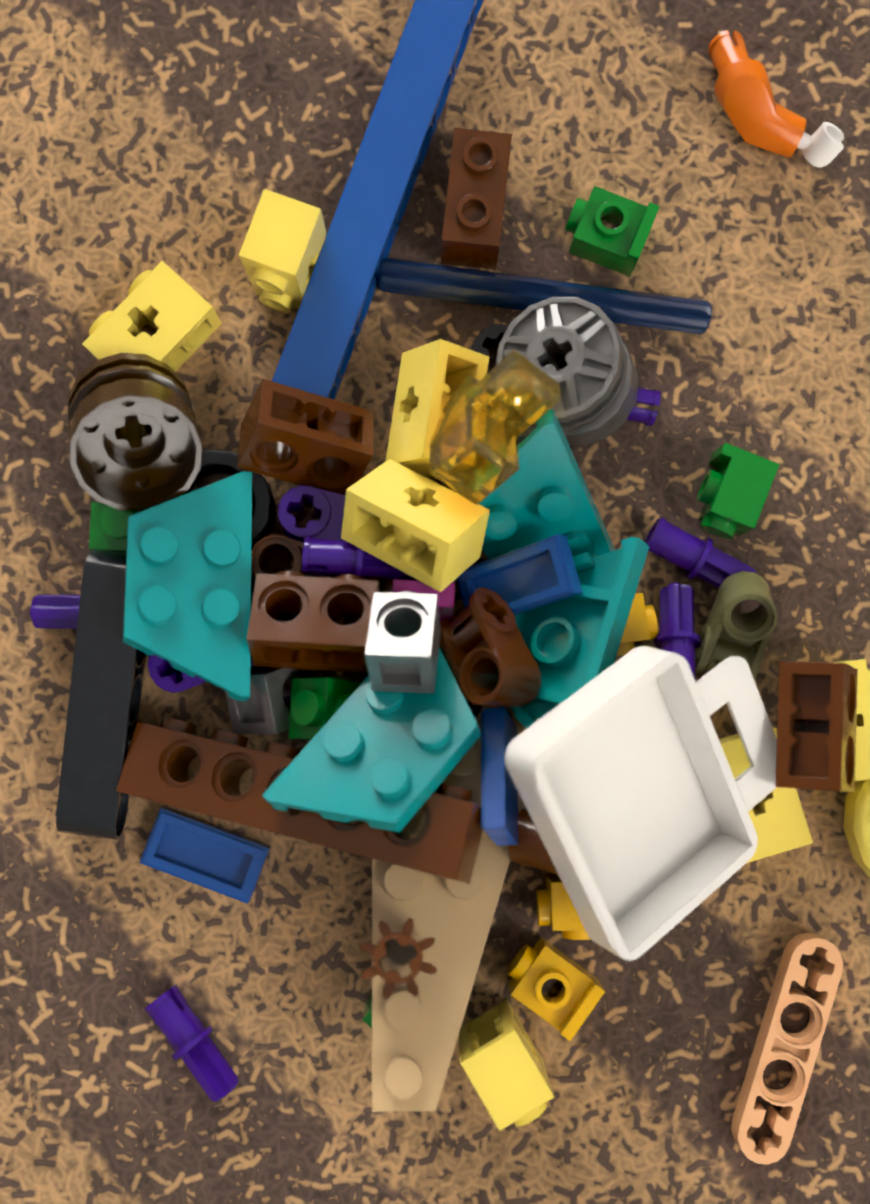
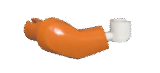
M728 30L717 34L708 47V54L719 75L714 85L715 96L742 139L749 144L791 158L797 148L801 149L806 160L818 168L831 163L844 148L841 143L844 139L843 132L829 122H823L812 136L804 132L806 119L775 102L765 66L760 61L749 57L742 34L738 31H733L731 37L735 46L732 43Z

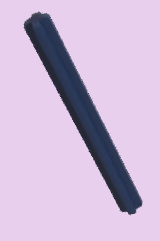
M393 258L382 259L378 274L379 289L383 292L523 311L530 305L551 297H578L599 306L613 323L694 334L706 332L712 315V305L705 300Z

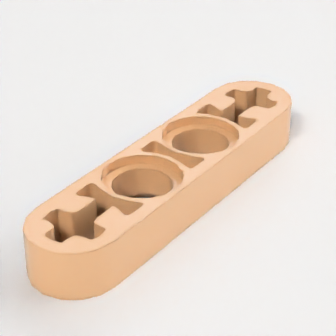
M806 932L796 935L788 942L784 949L733 1114L731 1125L733 1138L745 1156L757 1164L768 1165L779 1161L785 1156L790 1147L842 976L843 960L840 951L833 943L815 933ZM816 947H818V955L825 959V965L823 969L813 968L810 972L807 985L814 991H818L816 998L813 999L805 992L790 987L793 981L804 987L808 976V969L800 964V958L803 954L813 955ZM795 1002L804 1003L810 1013L809 1023L806 1028L797 1033L784 1031L780 1022L784 1008ZM778 1059L790 1062L793 1074L787 1086L774 1090L764 1085L763 1072L769 1063ZM757 1096H761L769 1103L783 1106L781 1111H778L770 1105L766 1123L774 1133L771 1138L761 1137L758 1145H755V1141L747 1131L750 1126L760 1128L763 1123L766 1109L759 1101H756Z

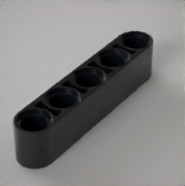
M92 549L84 566L56 812V828L58 832L118 840L121 837L126 822L130 795L117 792L116 789L134 730L139 720L146 653L123 642L126 554Z

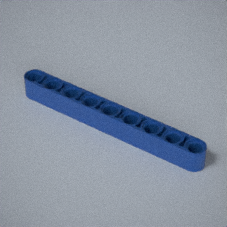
M415 0L273 376V382L335 400L378 285L380 264L382 259L389 256L483 0Z

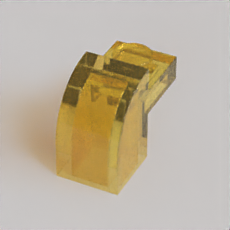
M515 349L480 381L469 375L448 400L432 434L430 442V474L475 505L479 504L520 469L517 437L561 400L560 384Z

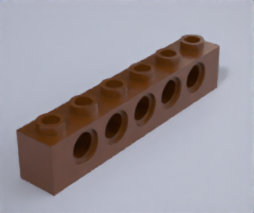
M162 717L160 727L142 722H137L116 789L117 792L470 884L483 832L481 828V806L470 802L473 793L471 790L441 783L422 805L426 816V824L423 831L416 838L409 840L405 836L403 829L401 832L372 828L366 822L360 820L351 824L350 822L345 823L323 819L316 812L289 807L287 812L275 810L262 797L263 793L301 752L299 749L274 742H267L264 752L246 748L249 738L219 729H214L212 738L208 739L194 735L196 725L169 717ZM196 756H199V770L189 780V764ZM252 767L254 773L252 786L246 793L241 794L239 789L240 778L247 769Z

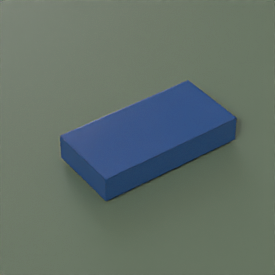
M560 534L473 565L456 578L464 608L469 605V596L476 589L485 587L500 595L508 604L514 616L583 593L567 536Z
M505 707L484 708L483 713H481V828L497 846L518 845V790L505 763L506 749L509 743L517 737V727Z
M163 806L158 812L139 863L248 904L253 896L271 846Z

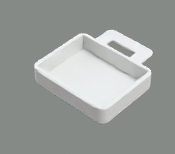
M648 646L636 647L515 737L509 743L505 753L506 767L587 935L596 944L616 956L629 961L642 956L753 857L757 849L758 837L748 812L777 788L775 787L777 738L749 665L740 656L726 658L695 682L689 664L683 656ZM725 703L728 706L751 764L737 778L733 776L710 719V716Z

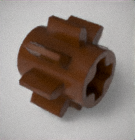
M408 918L404 923L402 933H392L389 925L383 920L379 921V930L383 938L378 942L377 946L371 943H361L359 947L364 952L373 954L374 966L362 973V979H371L379 974L386 981L383 988V998L389 999L393 994L395 984L403 983L406 984L410 994L414 997L418 996V985L414 977L419 971L427 974H436L437 972L435 966L423 962L422 951L430 948L435 943L434 937L425 938L417 943L411 937L414 929V920ZM393 940H397L401 947L413 945L416 949L417 956L409 961L412 973L403 978L397 970L386 972L382 967L381 961L389 955L386 945Z

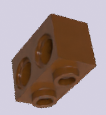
M454 128L441 242V264L496 270L512 134Z
M262 378L241 423L237 468L303 486H312L346 495V489L359 480L374 455V411Z
M281 571L275 575L256 574L247 633V643L254 666L368 673L365 650L374 592H380L379 581L366 580L361 576L352 574L339 575L335 578L307 577L295 571ZM285 612L299 614L296 618L286 622L274 620L278 615ZM351 615L359 618L356 623L351 625L334 623L342 616Z
M779 661L775 787L855 792L858 669L841 662Z

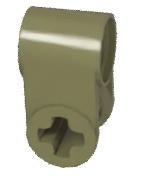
M741 571L733 573L724 579L719 587L706 624L703 625L698 634L701 637V646L695 649V675L700 676L704 672H709L728 657L740 656L747 661L755 681L761 666L763 653L776 627L778 618L769 585L762 576L754 572ZM750 599L760 602L758 608L752 612L740 613L733 610L735 605L744 600Z

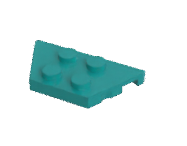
M553 409L543 412L536 419L537 428L517 447L510 444L495 458L490 470L478 474L460 491V495L490 509L482 546L488 560L556 534L567 536L572 557L585 552L596 557L615 550Z
M242 471L128 516L123 642L149 656L157 655L167 660L171 667L192 678L196 675L229 692L228 696L237 701H247L250 697V650L247 643V633L251 613L252 472Z
M639 537L621 540L622 548L593 557L588 552L574 556L573 560L583 593L514 616L516 625L531 655L538 663L541 672V686L535 699L524 707H509L515 713V718L526 729L614 664L649 550V546Z
M440 647L435 694L371 691L368 675L263 793L262 797L275 810L287 812L289 807L319 813L323 819L345 823L360 820L366 822L372 828L401 832L481 736L478 724Z

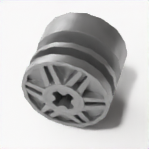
M551 297L530 305L509 324L499 343L496 370L502 391L535 427H537L536 419L543 412L553 409L569 445L585 446L607 438L625 423L636 403L639 378L633 358L626 345L622 342V338L617 332L614 323L595 304L578 297ZM565 358L568 365L559 370L557 362Z

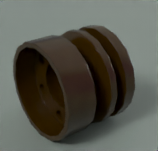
M118 353L98 359L78 375L68 394L70 466L79 485L97 502L121 511H143L179 497L191 487L201 469L202 443L195 422L196 418L192 401L185 382L168 364L146 354ZM131 415L137 416L138 420L130 422L126 421V417Z

